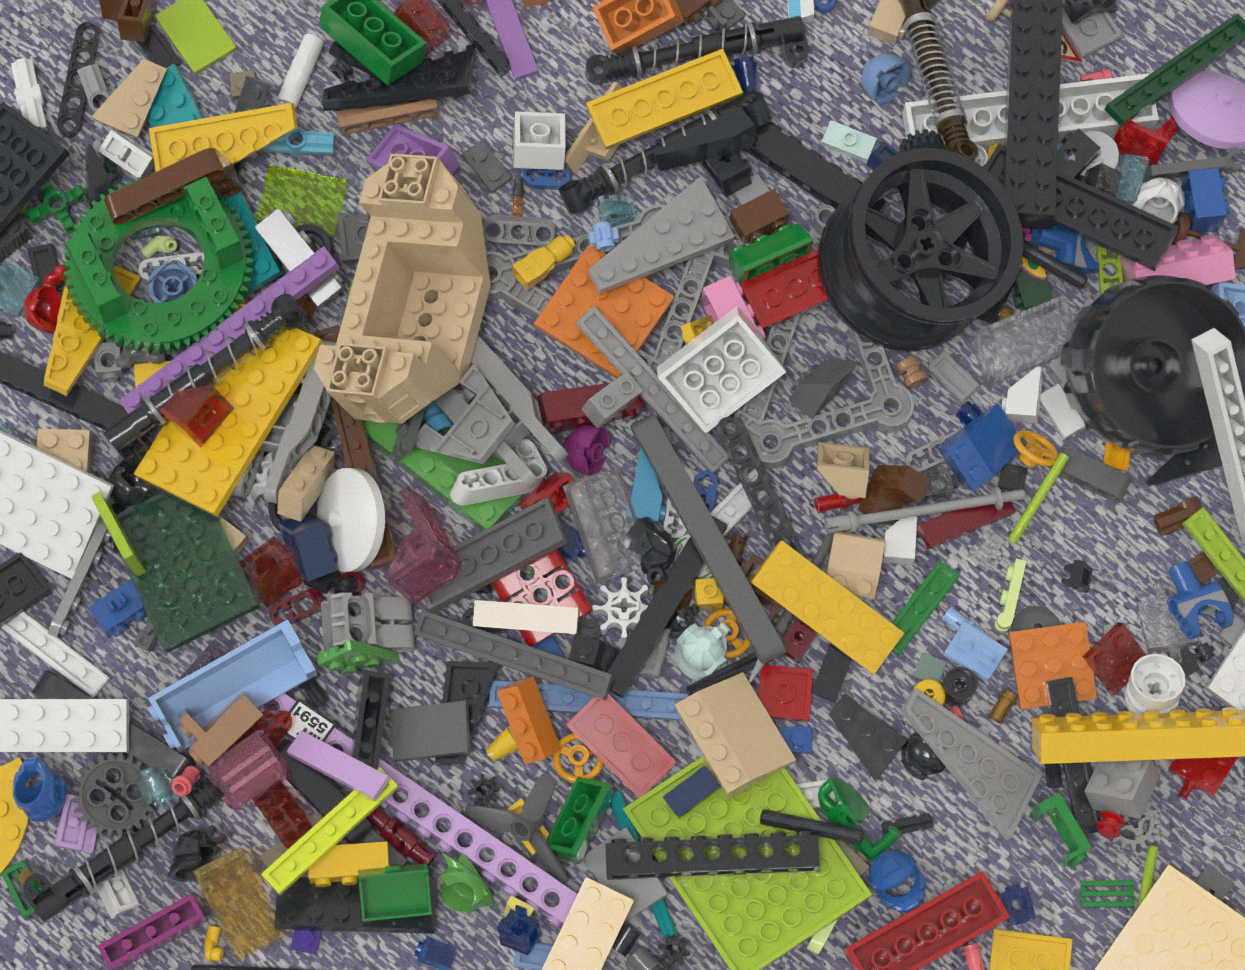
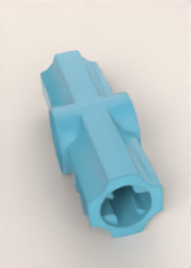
M298 127L293 132L260 149L259 152L289 153L295 157H300L304 154L334 155L335 133L304 131ZM294 139H301L302 143L299 145H292L291 141Z

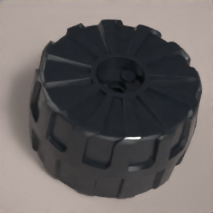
M1165 275L1144 276L1124 281L1104 290V293L1090 306L1083 307L1073 320L1076 327L1070 340L1062 347L1060 364L1066 367L1067 379L1064 393L1071 409L1079 411L1084 418L1085 427L1095 437L1132 453L1165 456L1198 449L1199 445L1215 437L1191 339L1215 328L1231 341L1245 399V327L1238 317V310L1228 299H1222L1206 289L1204 283L1188 278ZM1152 359L1157 363V369L1154 373L1149 369V363Z

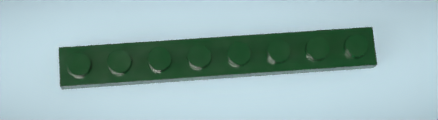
M1238 13L1113 99L1106 105L1104 110L1122 127L1245 40V20Z

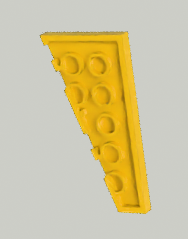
M294 103L149 128L155 170L157 172L207 148L217 149L234 165L298 129Z
M114 265V274L118 284L126 293L132 296L141 283V277ZM66 285L63 291L52 349L49 354L44 377V386L65 396L69 394L106 337V334L99 337L98 329L92 331L89 326L90 322L84 323L82 318L84 315L79 316L77 312L78 307L73 306L72 300L74 298H70L68 293L70 289H67Z

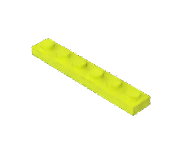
M380 767L377 769L387 775ZM389 777V782L376 801L355 790L352 791L261 874L262 877L281 895L398 789V785Z

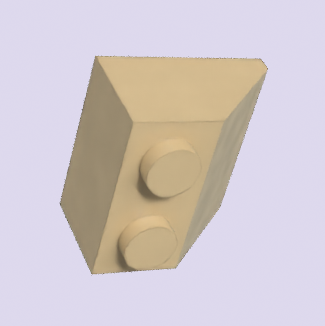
M818 442L817 470L839 495L850 499L865 498L869 476V448Z
M840 531L834 532L826 574L855 596L875 599L885 540Z

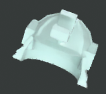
M725 622L719 627H698L694 623L676 640L675 659L678 667L685 675L699 680L727 666V659L724 657L727 649L725 636L731 629Z

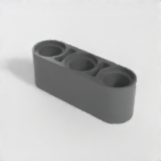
M1064 448L1062 453L1070 458L1059 474V477L1114 503L1122 502L1132 481L1127 474L1077 450Z

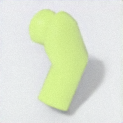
M156 236L140 252L146 259H150L156 252H174L178 247L176 239L170 236Z

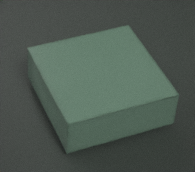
M922 653L913 679L919 681L932 679L940 682L946 661Z

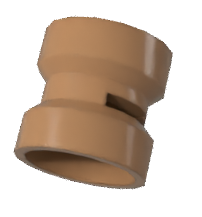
M917 355L910 356L895 366L897 373L903 375V383L908 390L923 384L929 379L926 371L921 369V362Z

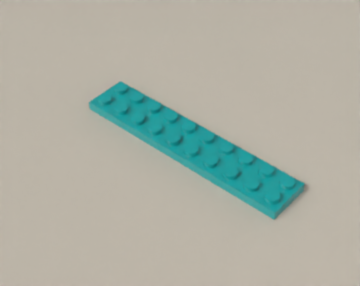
M172 64L167 67L146 116L151 127L204 119L178 66ZM242 191L230 197H222L220 195V200L225 198L228 203L227 207L232 205L235 211L234 214L238 213L240 215L239 222H244V230L248 231V240H251L252 247L249 249L253 250V257L251 259H253L254 266L250 267L253 269V276L248 278L251 279L252 284L251 286H245L248 288L249 294L282 275L283 272L270 246L256 230L255 226L258 223Z

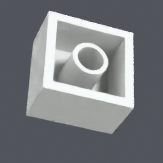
M515 111L513 168L564 170L566 148L565 114Z

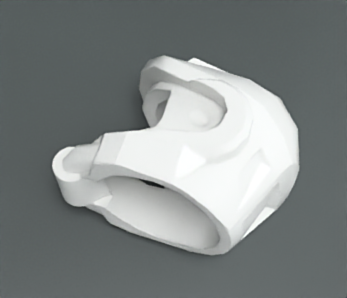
M1159 177L1139 185L1136 191V201L1133 203V206L1174 224L1178 219V214L1185 206V197L1182 188L1176 182L1168 178Z

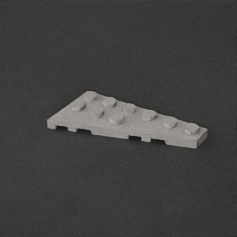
M700 176L589 269L588 275L600 295L734 242L735 235Z
M915 688L911 691L901 713L1006 841L1011 839L1042 774Z

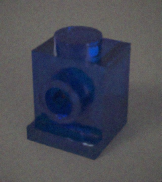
M1020 884L1006 887L1005 892H1002L1000 898L1010 916L1006 921L1007 927L1032 922L1036 916L1029 888H1021ZM1013 901L1020 903L1021 907L1019 910L1012 908L1011 903Z

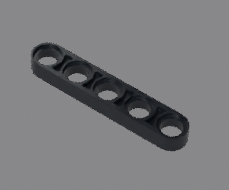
M91 22L81 23L77 27L57 119L58 131L65 138L75 137L81 129L87 97L83 86L73 85L71 80L74 76L78 75L77 70L94 64L99 42V32L97 27ZM86 29L95 32L94 37L90 40L81 38L82 32ZM81 52H87L90 58L87 62L80 63L76 60L77 55ZM70 98H78L80 105L77 108H69L67 101ZM71 120L76 123L72 131H64L62 129L65 121Z

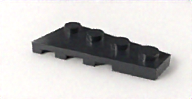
M447 661L442 703L465 700L469 703L471 745L499 665L497 663ZM467 754L436 757L435 763L446 766H463Z

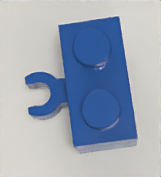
M132 579L88 607L108 638L112 635L114 637L121 635L127 630L126 626L134 620L135 622L142 621L149 615L148 611L151 610L150 604Z

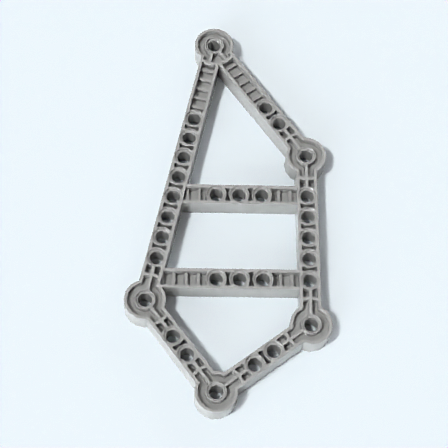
M656 204L649 206L642 211L637 221L615 226L619 234V243L617 245L665 205ZM586 234L572 238L576 245L572 249V254L560 263L555 262V268L548 275L572 269L583 253L581 248L589 245V235ZM734 239V242L688 260L654 356L652 357L642 350L638 351L639 356L656 374L657 367L683 348L685 341L682 336L683 330L681 326L692 322L713 263L732 269L728 262L729 257L724 252L743 245L742 241ZM543 247L507 257L495 251H486L489 273L497 275L494 280H490L491 286L487 301L502 299L536 320L552 296L535 286L526 292L512 275V265L517 261H521L530 252ZM691 286L694 287L697 290V292L694 294H688L684 291V289L686 287ZM828 301V306L835 314H837L831 306L830 302ZM685 309L689 314L681 317L677 315L676 311ZM801 314L789 319L792 322L790 326L778 323L771 327L766 343L782 366L784 365ZM847 326L871 392L869 400L814 416L813 419L807 418L785 425L779 420H764L778 382L777 379L746 402L743 410L737 409L730 415L731 417L741 419L765 469L780 468L788 461L792 452L818 445V442L825 443L874 427L886 433L898 432L906 427L914 410V400L908 389L900 384H896L883 347L872 342L865 343L861 341L860 335ZM673 331L678 332L681 335V337L678 339H671L669 338L668 333ZM780 341L784 344V347L776 349L771 343ZM876 358L879 360L880 365L873 366L869 364L868 359ZM893 404L897 411L888 412L885 410L884 405ZM843 418L848 421L849 425L841 427L837 425L836 420ZM733 422L726 424L727 434L733 435L735 433L736 426ZM821 426L825 432L816 434L812 431V427ZM771 440L777 446L773 449H768L763 443Z

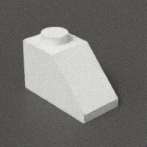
M1041 367L1034 368L1008 389L1007 398L1003 397L1002 410L1009 421L1038 423L1043 383Z
M917 516L900 519L885 531L882 539L885 540L882 562L913 564L915 560Z

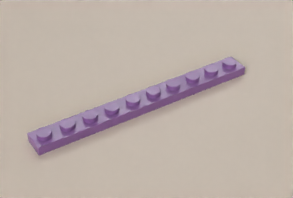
M323 246L226 319L223 324L218 325V330L210 331L208 338L202 337L200 343H194L190 348L186 349L119 400L129 414L140 406L141 400L146 398L148 394L155 395L167 386L168 380H175L186 372L188 365L194 366L198 363L201 366L207 361V351L217 354L227 346V336L237 339L243 335L246 322L249 320L255 321L256 319L260 321L261 315L267 316L265 312L271 313V305L278 296L290 294L297 301L340 268ZM228 338L229 344L233 342L230 338ZM209 353V358L214 356L213 354Z

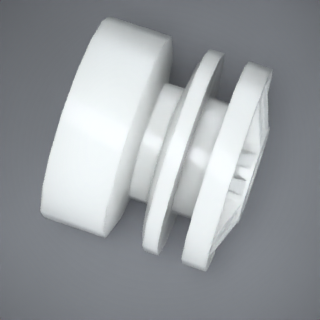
M1150 654L1141 657L1132 668L1124 693L1125 704L1128 710L1134 714H1144V711L1147 710L1170 713V710L1177 709L1185 686V673L1181 666L1173 658L1163 654Z

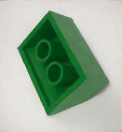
M798 223L792 226L787 224L780 227L777 233L770 236L765 234L756 238L754 243L748 246L743 244L735 247L731 251L732 253L729 254L728 262L739 284L811 253L813 239Z
M582 777L576 778L546 839L547 844L555 855L568 862L581 863L587 854L594 835L599 829V824L605 812L610 807V802L614 796L610 784Z

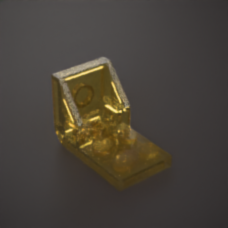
M242 847L193 871L236 961L285 938L281 929H275V916Z

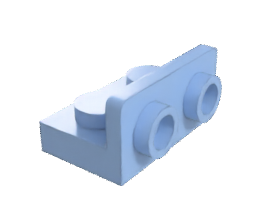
M964 621L945 650L944 656L958 665L970 669L977 677L987 682L1008 649Z

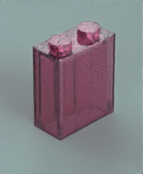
M264 730L255 731L215 760L209 767H206L209 771L208 777L214 786L220 787L224 793V802L230 809L234 808L235 811L244 810L293 774Z

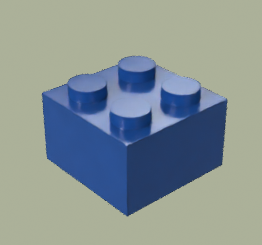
M1219 168L1189 171L1181 186L1185 197L1184 212L1191 216L1189 229L1200 233L1218 232L1222 223H1224L1225 217L1229 214V203L1227 199L1224 200L1223 191L1225 190L1224 177L1220 176Z

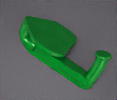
M833 776L819 788V805L833 824L860 829L855 822H863L870 813V807L856 789ZM832 791L837 799V804L828 796ZM889 826V831L875 844L864 833L862 843L860 845H852L867 860H873L881 852L889 848L898 837H901L902 832L894 826Z

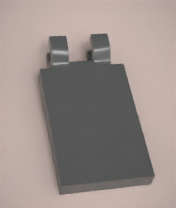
M1240 148L1233 149L1222 157L1151 165L1141 172L1143 182H1148L1159 177L1168 179L1183 178L1187 176L1189 171L1219 168V172L1228 174L1236 173L1237 170L1243 168L1242 163H1233L1231 159L1241 153Z

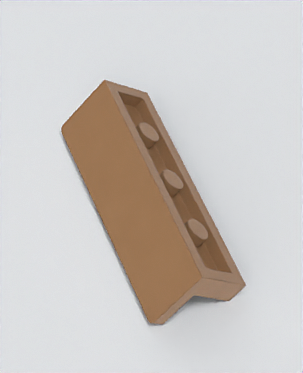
M424 99L414 102L391 103L389 105H372L365 108H347L336 111L340 133L343 136L438 116V106L436 99Z

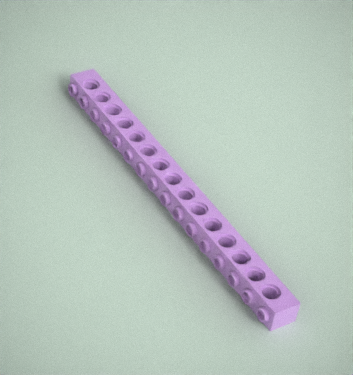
M284 693L258 708L263 714L259 719L268 723L266 728L279 736L282 732L277 727L296 701ZM271 704H277L280 707L279 711L274 715L266 713V708ZM334 728L325 740V743L334 748H341L345 754L351 756L353 740ZM288 737L289 741L293 743L294 740ZM379 758L378 768L380 767L398 785V789L379 806L383 809L390 807L396 811L394 816L403 823L408 824L410 821L418 826L416 831L425 838L434 837L439 841L437 845L450 854L454 851L460 856L464 854L473 866L483 871L481 876L491 883L498 881L504 886L502 890L515 898L518 895L526 901V904L534 907L533 912L538 913L540 910L548 916L546 920L557 928L561 925L563 926L578 895L577 893ZM403 791L407 793V800L403 803L395 802L393 797L397 792ZM420 806H425L430 810L429 814L424 818H419L415 815V810ZM441 821H447L451 824V828L448 832L441 833L436 829L437 824ZM465 835L473 840L472 844L466 848L458 844L459 838ZM489 850L493 852L494 859L490 862H483L479 856L483 851ZM504 866H513L516 869V873L512 877L503 876L501 870ZM525 881H535L538 885L537 889L534 892L525 891L522 887ZM549 895H555L559 898L560 902L555 907H548L544 902L545 898Z

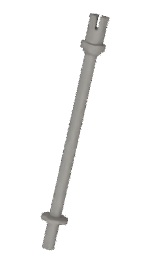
M994 487L992 494L863 515H857L850 511L846 515L825 517L824 522L826 524L824 526L827 534L845 530L855 532L860 525L994 504L996 509L1000 510L1003 507V502L1025 499V493L1023 489L1001 492L999 487Z

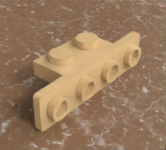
M613 82L605 95L622 89L621 85ZM590 117L571 148L567 151L564 163L572 173L577 174L589 155L608 162L619 145L605 150Z

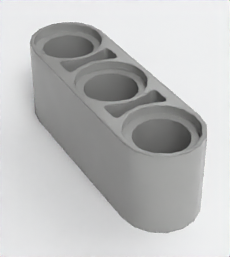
M490 215L483 223L484 238L488 241L545 246L554 239L556 231L554 223L546 218ZM490 223H496L499 225L500 231L498 233H491L488 231L487 226ZM515 225H521L525 228L526 232L523 235H516L513 233L512 228ZM540 227H546L550 230L551 234L547 237H541L538 235L537 230Z

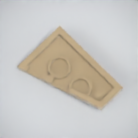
M143 59L91 118L137 138L167 69Z

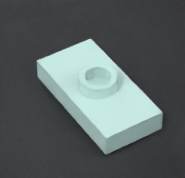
M830 120L821 145L867 162L877 138Z

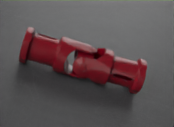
M378 806L366 817L372 827L380 832V837L396 848L403 856H409L417 864L427 863L429 867L437 857L438 853L429 850L420 842L421 839L417 835L412 833L395 817L391 818L380 809L381 806Z

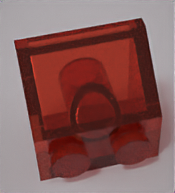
M405 0L393 13L427 42L424 57L451 37L450 25L428 0Z
M206 385L176 391L165 402L160 412L182 434L201 448L234 408L214 386Z
M275 536L233 566L266 608L278 602L284 594L298 587L304 580L299 574L295 556Z

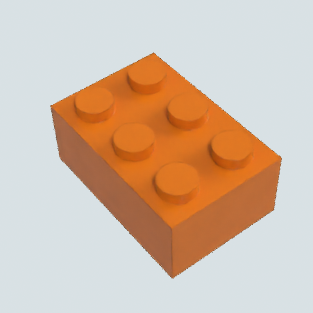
M604 0L592 7L611 51L620 53V55L628 47L636 46L637 48L685 22L676 0Z

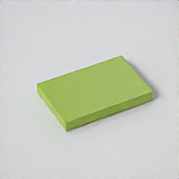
M179 0L154 15L195 76L237 51L236 46L204 0Z
M100 491L92 495V500L123 559L135 575L140 576L146 571L113 509Z

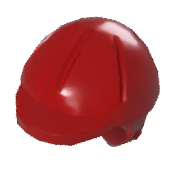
M64 265L55 266V271L45 277L42 286L31 291L24 301L23 311L27 322L37 330L54 334L57 326L62 296L55 286L66 279L64 272L67 270Z

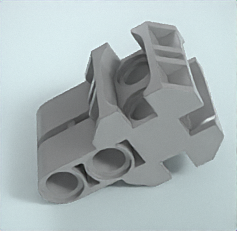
M338 593L329 595L327 601L321 602L324 652L334 646H339V649L344 648V641L354 640L350 632L355 634L357 642L402 653L403 650L404 652L415 650L413 626L404 625L413 622L411 598L380 597V595L375 593H363L361 596H352V593ZM348 607L354 614V617L348 614Z

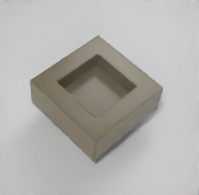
M254 70L229 74L233 100L239 99L246 76L255 78Z

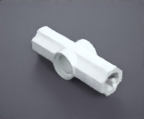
M26 58L18 59L11 63L13 78L16 84L14 90L18 108L21 110L24 118L45 132L48 129L43 111L44 100L40 84L37 83L33 61Z

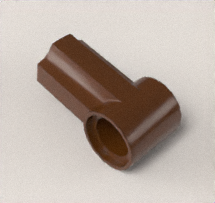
M1199 497L1189 498L1179 503L1177 507L1153 516L1154 525L1161 537L1185 528L1182 523L1203 507Z

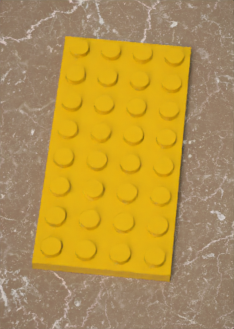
M239 304V305H238V306H239V310H240L242 307H244L245 304ZM283 327L281 334L278 331L277 337L271 336L273 340L270 341L269 347H266L264 350L256 348L257 356H253L249 352L236 361L238 365L237 370L228 367L217 375L218 385H210L198 394V399L193 398L179 408V414H171L167 419V423L164 424L149 448L150 450L147 451L137 467L134 475L218 517L317 356L319 346L324 345V342L320 338L298 328L285 330Z

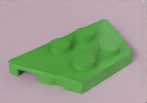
M354 640L344 641V648L339 649V646H334L328 651L316 655L318 666L326 667L329 671H341L342 674H352L357 672V669L400 663L398 652Z

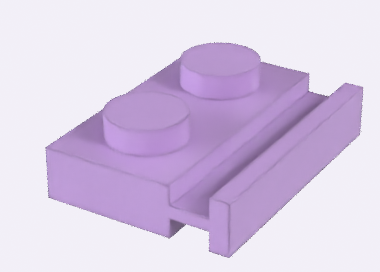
M65 794L66 798L60 814L54 846L92 854L97 827L94 826L87 830L89 821L79 822L83 813H74V810L79 807V803L71 802V799L78 796ZM90 799V801L94 804L101 803V801H95Z

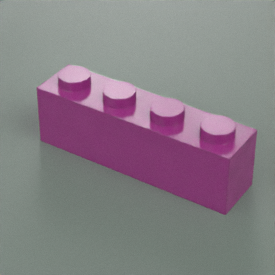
M191 893L99 944L97 947L109 970H120L207 922V919Z

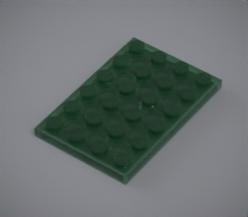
M165 491L116 514L146 572L140 576L135 575L123 559L120 551L119 554L166 654L260 608L218 517Z

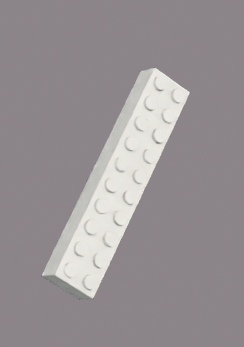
M1149 74L1060 84L1058 142H1061L1070 131L1074 133L1078 128L1083 133L1087 131H1101L1109 136L1116 135L1120 125L1104 110L1106 105ZM1007 91L960 96L962 107L967 117L966 130L969 139L975 144L982 146L986 151L993 144L999 143L1002 145L1005 142ZM928 100L906 102L904 104L902 117L907 140V135L909 133L915 135L916 130L923 133V129H928V133L933 130L938 134L934 123L935 118L932 117L933 112L930 110L931 105L928 104ZM1156 103L1131 121L1154 131L1159 120Z

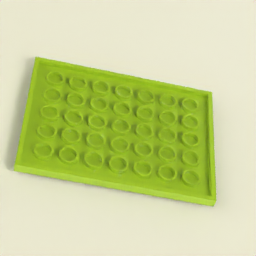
M703 757L623 808L640 837L653 838V841H664L665 837H680V840H691L690 837L698 835L706 836V839H717L718 835L723 834L733 835V838H744L743 835L749 833L759 834V837H770V834L775 832L786 833V836H797L795 831L762 825L760 823V816L764 809L821 821L785 768L730 800L727 799L720 788L678 819L664 801L663 796L703 766L712 774ZM818 836L819 872L670 877L669 880L730 970H763L872 897V893L835 840ZM789 846L784 852L789 857H796L800 851L795 846ZM763 847L758 851V854L762 858H769L772 856L773 851L768 847ZM736 848L731 853L735 859H743L747 854L741 848ZM710 849L705 853V857L711 861L718 859L720 853L715 849ZM684 850L678 857L680 860L687 862L693 858V853ZM661 851L653 854L658 863L665 861L667 855Z

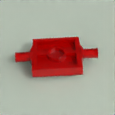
M1238 757L1174 759L1168 770L1179 776L1184 782L1177 796L1181 798L1186 790L1182 800L1187 801L1192 790L1196 789L1214 797Z

